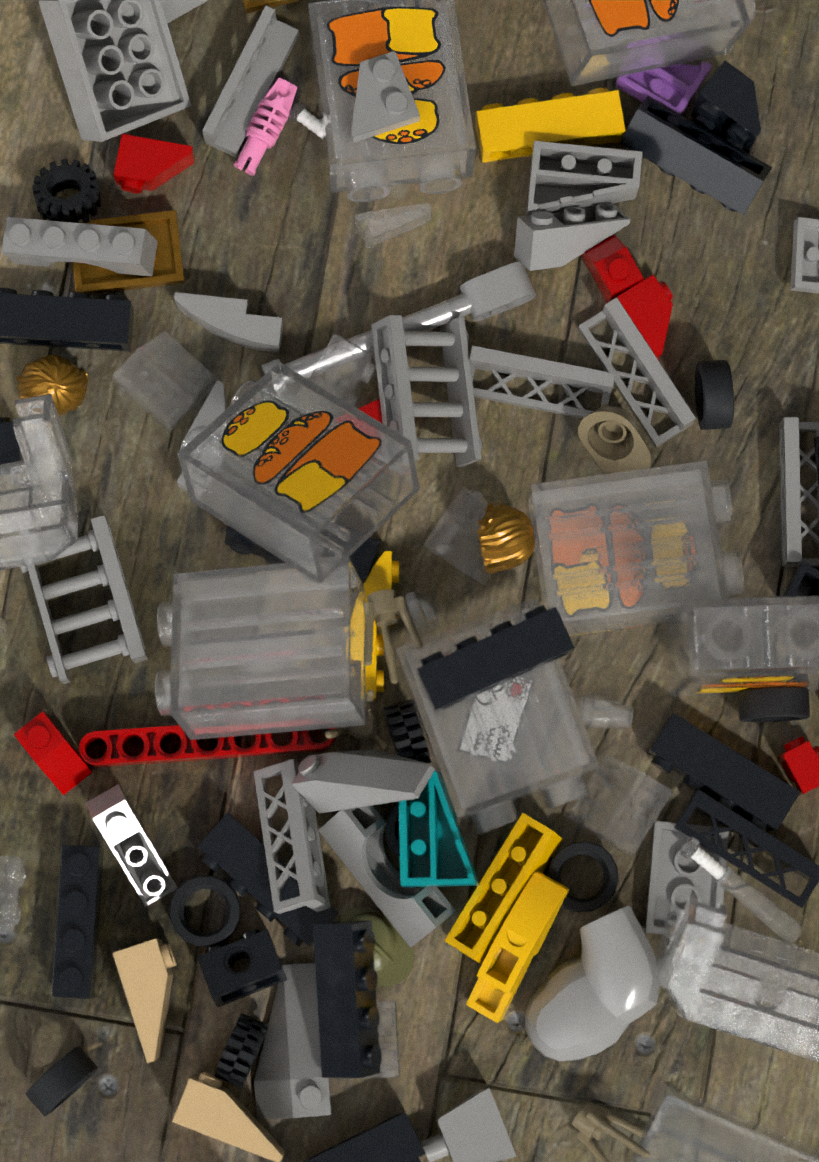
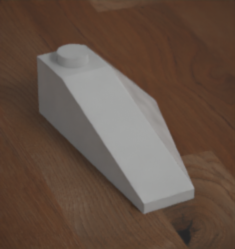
M374 749L338 751L306 757L298 767L299 772L291 785L320 814L416 799L420 796L435 769L428 763Z
M315 962L283 965L287 980L278 983L268 1023L269 1028L264 1039L254 1080L257 1119L331 1115L329 1078H322Z

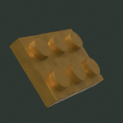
M176 210L96 219L84 223L146 229L158 243L152 276L120 274L103 267L72 262L76 292L92 295L185 283Z

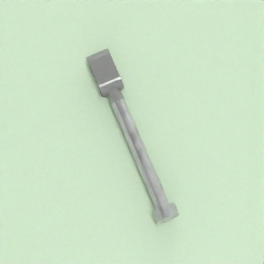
M521 261L514 262L463 283L459 287L461 295L402 317L403 328L405 331H429L457 317H464L471 314L473 321H481L529 302L536 297V292ZM372 330L283 365L279 359L261 365L274 399L291 393L290 385L373 353Z

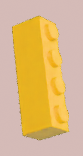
M596 88L590 90L588 95L574 96L572 93H562L554 96L552 100L540 102L536 98H528L519 101L517 105L503 107V104L500 103L489 104L482 107V110L476 111L475 120L482 163L532 156L534 141L599 146L619 143L626 132L619 90L609 91L608 88Z
M522 813L481 879L480 885L475 889L444 941L482 964L504 921L535 871L541 873L545 871L564 839L550 828Z

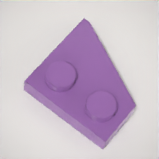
M635 53L618 78L615 86L642 103L649 96L677 113L682 114L713 65L706 62H701L700 66L681 64L680 59L665 57L659 59L653 55Z

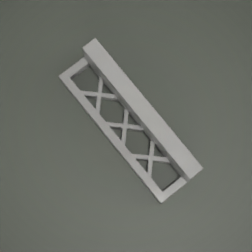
M265 5L202 130L205 144L235 158L238 157L247 140L246 129L261 99H264L276 82L299 36L298 29L276 20V10Z
M617 297L605 304L603 311L578 326L579 332L604 370L615 373V387L655 448L692 426L696 417ZM606 319L614 332L611 344L596 341L589 329ZM617 338L619 339L623 347L615 345ZM602 349L610 350L608 358ZM614 351L630 356L633 361L631 374L615 370L611 364ZM636 367L642 376L635 375ZM622 379L629 380L628 388L626 387ZM633 381L649 385L653 391L650 404L635 401L631 394ZM656 397L659 400L662 407L655 405ZM641 408L649 410L647 417L645 416ZM653 411L668 414L675 426L658 436L651 425Z
M473 345L469 359L472 383L475 369L491 372L498 382L488 390L473 388L475 398L582 419L595 411L585 410L577 397L587 391L601 393V405L604 403L609 404L615 373ZM498 373H500V374H505V375H509V376H507L506 378H504V379L502 380V378L500 377V375H499ZM516 377L525 378L533 390L523 397L514 396L506 384ZM534 380H535V381L544 382V383L541 384L540 386H537V384L534 382ZM551 384L561 385L569 397L559 404L549 403L541 391ZM569 387H571V388H576V389H580V390H578L577 392H575V393L573 394V392L571 391V389H570ZM499 388H502V390L505 392V394H504V393H498V392H495V391L498 390ZM537 394L541 401L530 398ZM571 401L575 405V407L565 406Z
M784 417L779 424L782 567H798L802 562L812 567H819V485L817 466L810 459L815 453V447L807 455L799 448V432H815V437L819 436V422H799V417ZM804 463L816 473V483L808 491L800 484V467ZM815 488L817 500L810 494ZM805 498L817 509V518L809 526L801 520V503ZM816 524L817 535L811 530ZM806 534L818 545V558H802L801 539Z
M294 759L253 771L274 912L278 914L304 906L316 912L331 908L316 811L291 785L299 772L298 767L300 765ZM282 774L283 786L274 798L268 794L266 779ZM281 806L287 810L288 821L281 832L273 829L272 819ZM285 841L293 846L294 853L286 867L278 863L277 857ZM293 877L298 881L300 896L284 901L282 889L289 878Z

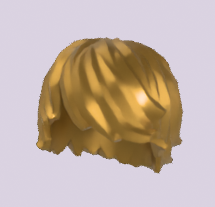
M52 354L40 357L26 364L25 368L22 369V375L16 377V380L19 382L17 385L20 396L19 400L33 408L37 415L40 412L44 416L67 414L68 411H75L82 405L83 399L86 397L89 377L85 370H79L78 366L74 365L72 361L62 356Z
M494 502L488 503L487 508H485L486 514L484 518L477 521L480 529L477 530L479 534L478 539L481 544L479 548L484 559L485 571L488 574L509 570L523 564L530 557L535 547L534 530L530 518L515 507L506 506L501 502L497 507L493 505Z

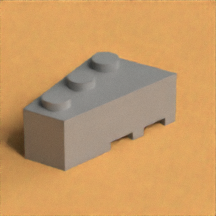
M534 141L526 215H532V212L539 210L551 213L564 211L567 207H580L584 209L596 207L599 203L613 204L635 199L640 185L643 152Z

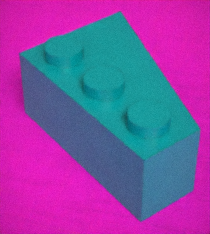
M434 770L418 798L399 801L400 886H479V881L440 773Z

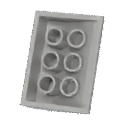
M161 0L38 1L81 140L103 142L191 106Z

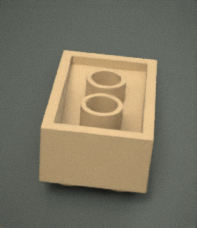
M156 938L112 953L147 1063L161 1059L173 980L171 967L177 965L171 945L163 944L162 939Z
M207 1072L200 1073L199 1077L194 1075L189 1078L172 1122L271 1161H282L285 1154L284 1149L229 1088L222 1086L223 1080Z

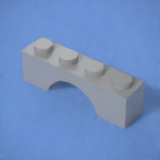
M7 217L1 252L12 262L20 265L50 267L55 262H78L103 267L120 274L152 276L158 241L146 229Z
M373 805L340 810L318 831L411 948L454 914L456 910L437 887L400 886V873L388 860L383 846V832L386 822Z

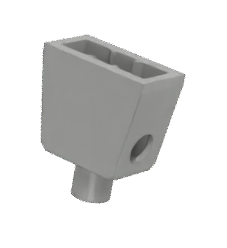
M489 1087L481 1089L438 1116L436 1119L442 1133L421 1141L429 1162L451 1155L453 1162H497L516 1157Z

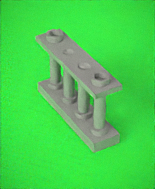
M389 315L373 323L371 327L388 468H401L419 460L418 453H455L456 467H464L481 460L482 441L478 433L468 351L469 335L465 326V318L457 317L441 325L440 332L405 331L402 315ZM406 346H442L444 367H410L407 362ZM410 381L446 382L449 403L414 402L411 396ZM414 417H451L453 438H418L416 436Z
M105 515L91 519L93 529L87 531L88 535L33 551L29 540L25 538L20 540L22 551L16 552L22 572H29L52 655L46 657L50 673L53 678L58 676L63 684L71 683L68 669L121 653L123 656L130 655L134 663L148 660L109 521ZM92 549L93 552L100 550L103 564L98 565L97 570L43 586L37 565ZM103 584V587L110 585L113 599L107 600V605L53 620L48 599ZM111 618L113 621L120 620L124 634L118 635L117 640L63 655L58 634Z

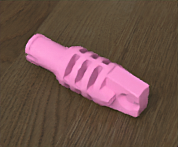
M278 78L264 99H261L246 129V137L248 139L237 161L234 163L237 169L242 170L246 161H249L244 173L252 176L255 175L266 149H270L275 145L290 115L297 86L282 78Z

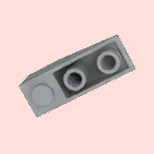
M599 203L596 207L584 209L580 207H567L564 211L551 213L539 210L532 212V215L518 216L514 257L521 261L529 271L563 267L629 225L630 218L619 210L616 205L611 203Z
M119 784L86 802L93 821L145 907L178 888Z

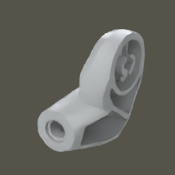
M631 905L614 911L580 928L581 956L558 965L530 997L524 1013L525 1031L531 1044L544 1057L564 1062L581 1060L597 1055L615 1044L633 1021L657 1005L661 973L654 951Z

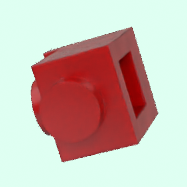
M803 736L783 745L786 753L778 756V759L792 786L800 791L798 796L818 787L819 747L817 745L812 747L809 741L806 742Z

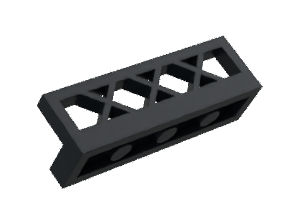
M699 789L694 791L687 803L688 806L674 828L796 906L803 908L819 882V865ZM695 809L710 818L712 831L697 833L686 826ZM717 823L724 828L718 829ZM730 831L742 838L745 851L731 854L722 848L719 833ZM714 834L716 844L705 838V836ZM749 844L753 845L756 848L750 849ZM762 851L772 857L776 871L762 874L755 870L751 853ZM746 855L748 864L738 859L737 856ZM781 864H783L787 868L781 869ZM794 871L808 880L799 897L786 889L783 873ZM777 875L779 884L768 877Z

